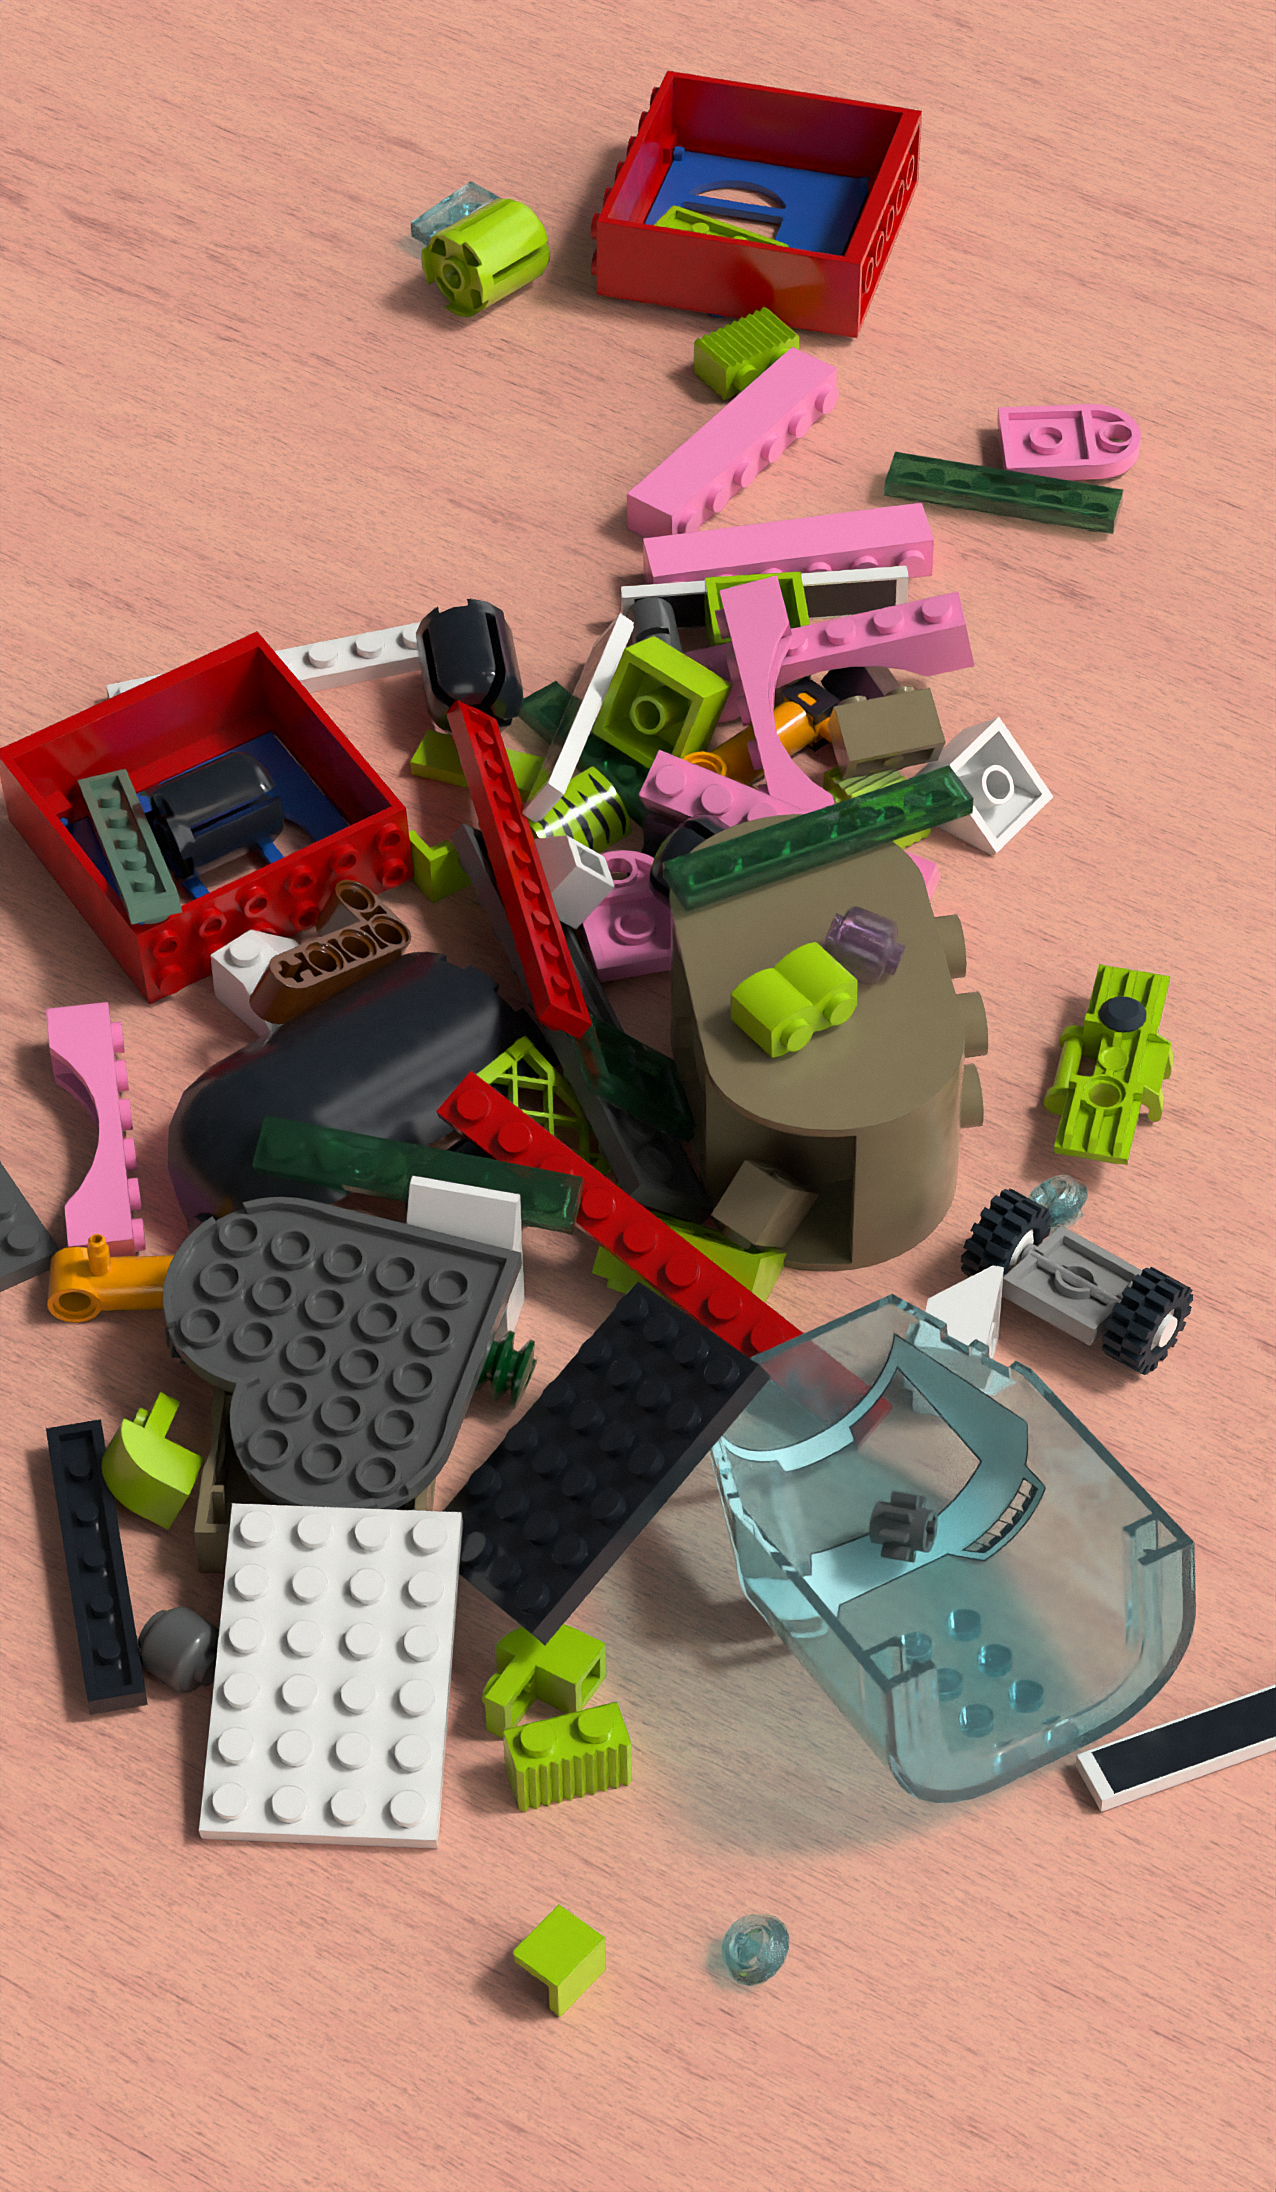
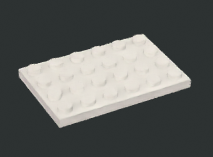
M232 1503L199 1825L201 1839L438 1849L463 1525L462 1512Z

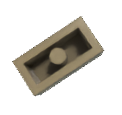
M905 686L891 690L884 697L869 700L865 696L847 698L841 701L838 706H834L827 725L842 780L938 761L946 743L930 688L914 690L911 686Z
M745 1160L711 1216L725 1224L721 1230L723 1235L746 1249H749L751 1245L763 1251L767 1246L783 1248L795 1234L819 1193L777 1165Z

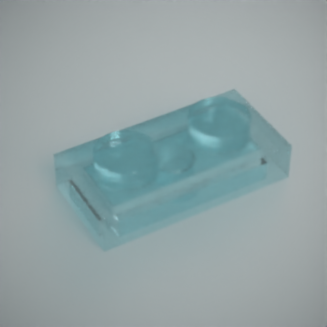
M470 181L411 222V237L428 246L434 234L501 197Z

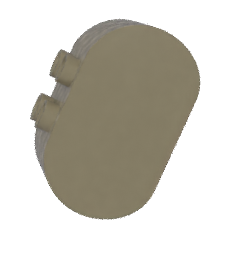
M788 814L759 818L725 829L706 839L684 858L673 875L669 894L671 912L670 1039L701 1184L715 1209L745 1160L777 1165L819 1193L791 1240L783 1248L771 1247L787 1252L784 1259V1267L808 1271H844L886 1262L917 1246L942 1222L951 1207L956 1191L960 1129L983 1125L984 1107L979 1074L974 1063L964 1064L965 1058L987 1055L988 1026L981 994L978 991L956 994L952 979L964 978L967 967L966 947L961 921L957 914L934 917L923 874L916 863L893 841L863 825L830 816ZM817 942L858 980L857 1007L850 1018L844 1023L836 1026L833 1025L821 1031H815L809 1042L800 1050L795 1052L789 1051L782 1056L772 1058L731 1020L730 993L753 974L764 969L774 968L782 958L796 948L808 943ZM710 1215L715 1226L721 1231L725 1224Z

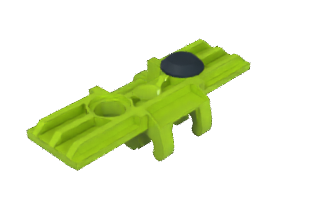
M1099 964L1088 1011L1084 1018V1026L1070 1025L1061 1031L1059 1045L1062 1051L1053 1087L1046 1091L1044 1098L1046 1109L1054 1114L1061 1115L1054 1153L1128 1165L1141 1104L1149 1109V1120L1157 1122L1161 1119L1164 1107L1162 1082L1170 1078L1174 1063L1171 1042L1158 1034L1170 976ZM1082 1056L1097 1060L1094 1074L1091 1077L1077 1075Z

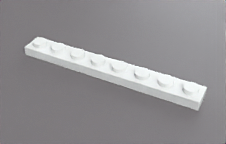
M420 622L275 652L309 693L419 671L420 664L417 653L416 631ZM162 674L106 685L108 699Z

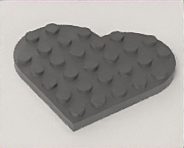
M268 1197L243 1202L244 1209L230 1213L216 1221L212 1216L203 1222L185 1239L169 1265L163 1288L164 1314L170 1338L184 1362L204 1380L233 1393L230 1407L231 1435L237 1459L251 1483L270 1501L277 1505L394 1510L419 1495L438 1476L451 1454L521 1269V1252L312 1200L293 1197Z

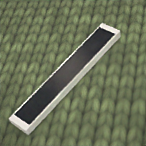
M907 566L801 573L809 620L846 617L908 603L909 576ZM705 580L621 587V614L625 617L627 611L635 602L644 598L657 597L666 600L672 606L677 629L705 627Z
M621 613L594 643L522 811V814L535 823L538 820L541 821L564 795L624 648L633 631L634 623Z
M1276 1684L1077 1754L1076 1768L1101 1812L1276 1750Z

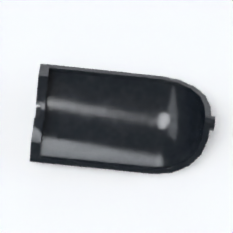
M412 952L401 955L210 1066L183 1092L169 1125L167 1168L180 1209L188 1222V1231L191 1234L212 1216L216 1221L230 1213L244 1209L243 1202L268 1197H293L331 1205L368 1184L452 1132L454 1129L438 1117L437 1109L470 1071L478 1074L511 1047L517 1039L526 1036L534 1044V1047L554 1068L561 1063L554 1050L545 1041L544 1034L524 1008L515 1012L497 994L499 984L485 973L471 965L464 969L447 962L446 955L440 953ZM524 1059L517 1063V1076L540 1077ZM497 1083L490 1085L505 1098L508 1097V1085Z

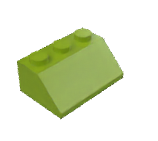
M646 1208L762 1301H767L784 1267V1259L787 1252L768 1246L764 1251L752 1245L749 1249H746L727 1238L719 1230ZM599 1246L592 1273L608 1278L606 1284L608 1288L628 1294L639 1281L674 1305L603 1247Z

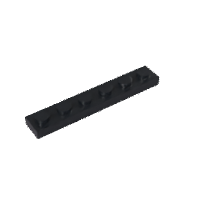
M101 1419L46 1428L89 1713L92 1715L148 1705L114 1495L109 1490L102 1473V1458L106 1446Z

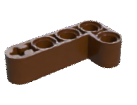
M341 880L336 884L316 920V931L321 937L275 955L269 961L250 995V1007L261 1019L272 1024H284L403 955L411 941L410 930L364 884L353 880Z

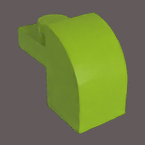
M160 1392L149 1411L139 1407L132 1422L125 1418L122 1420L104 1452L102 1473L109 1490L120 1503L132 1512L169 1530L187 1500L205 1458L165 1438L180 1401Z
M565 1624L560 1627L546 1645L542 1644L523 1627H519L505 1635L496 1644L497 1672L489 1679L482 1694V1703L485 1704L486 1730L503 1738L502 1730L516 1727L536 1699L567 1714L583 1710L607 1676L606 1643Z

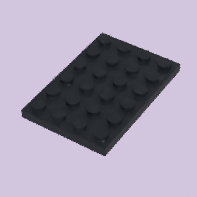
M638 1281L628 1294L618 1301L611 1314L594 1334L581 1345L577 1354L554 1381L545 1387L542 1395L520 1421L507 1432L503 1441L481 1467L471 1474L468 1482L443 1510V1512H462L463 1525L459 1575L542 1644L546 1645L770 1380L771 1376L758 1363Z

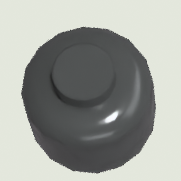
M175 1607L168 1611L161 1610L147 1621L140 1633L138 1646L141 1649V1663L147 1672L175 1691L189 1693L201 1685L209 1686L214 1683L219 1628L185 1607Z

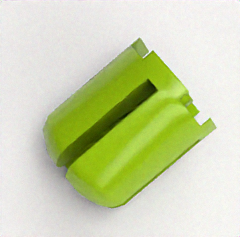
M498 198L434 234L429 245L421 250L422 268L428 285L436 282L442 294L451 302L445 306L446 309L461 317H472L543 275L550 262V248L547 244L548 237L544 225L530 207L513 199Z

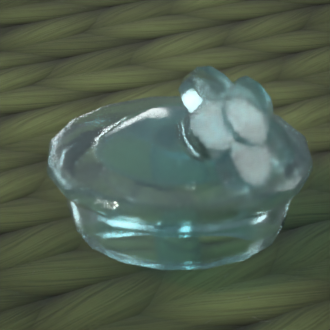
M1058 1175L1043 1181L1035 1187L1028 1198L1050 1210L1049 1215L1052 1216V1222L1047 1227H1053L1054 1231H1056L1060 1226L1069 1228L1084 1215L1080 1209L1086 1203L1088 1189L1084 1184L1077 1182L1069 1175Z
M769 1914L742 1916L731 1925L722 1942V1957L729 1975L739 1984L748 1986L762 1984L773 1977L784 1964L789 1951V1934L785 1924L776 1916Z

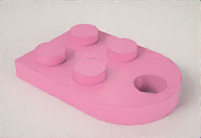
M1100 404L998 407L997 424L1006 482L1105 479L1126 472L1136 463L1139 457L1140 428L1132 417L1117 408ZM1110 439H1122V440H1124L1125 442L1116 443V442H1112V441H1109V440H1110Z
M627 850L601 854L606 859L610 873L622 872L627 874L629 872L630 876L623 880H613L615 888L580 924L582 936L597 979L602 983L671 970L670 908L658 901L649 888V876L654 858L644 853Z

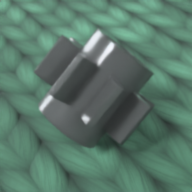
M892 1491L890 1502L878 1501L875 1504L870 1518L869 1537L872 1543L883 1545L881 1557L914 1563L916 1551L930 1552L937 1534L938 1517L936 1511L924 1509L926 1503L925 1496Z

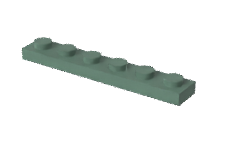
M126 769L77 780L81 799L131 924L140 922L145 924L159 923L167 919L169 915L181 913L179 894Z

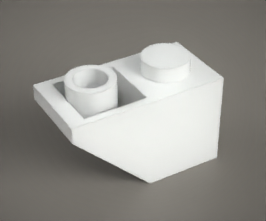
M567 835L534 839L559 920L577 929L615 888L604 856Z

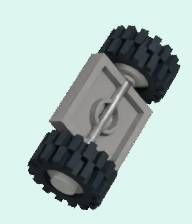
M1010 1188L1009 1190H1002L1000 1196L995 1195L990 1201V1208L984 1207L980 1213L981 1220L979 1223L974 1222L970 1230L973 1232L972 1237L965 1241L963 1248L967 1249V1251L961 1255L960 1262L963 1263L961 1271L968 1277H971L993 1265L1004 1267L1002 1296L1089 1346L1102 1335L1101 1342L1104 1344L1101 1348L1105 1352L1104 1354L1140 1374L1147 1375L1149 1370L1154 1371L1158 1366L1159 1360L1163 1362L1168 1356L1167 1350L1169 1347L1173 1348L1178 1341L1176 1339L1178 1332L1183 1331L1186 1325L1184 1318L1190 1315L1192 1309L1189 1305L1193 1301V1294H1191L1193 1290L1154 1267L1141 1270L1063 1226H1060L1049 1236L1051 1228L1047 1226L1052 1222L1049 1209Z

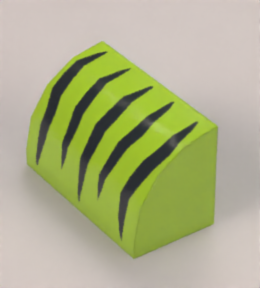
M593 766L570 779L564 795L541 821L538 820L535 823L527 817L534 839L567 835L597 853L602 852L632 833L630 819L620 796L612 784Z

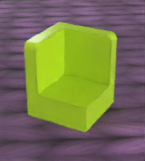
M414 830L409 831L414 878L411 881L432 903L473 884L469 875L459 865L458 859L460 857L453 842L450 843L446 839L429 847Z
M560 1904L513 1951L514 1961L549 1987V2008L559 2017L606 1970L605 1937Z

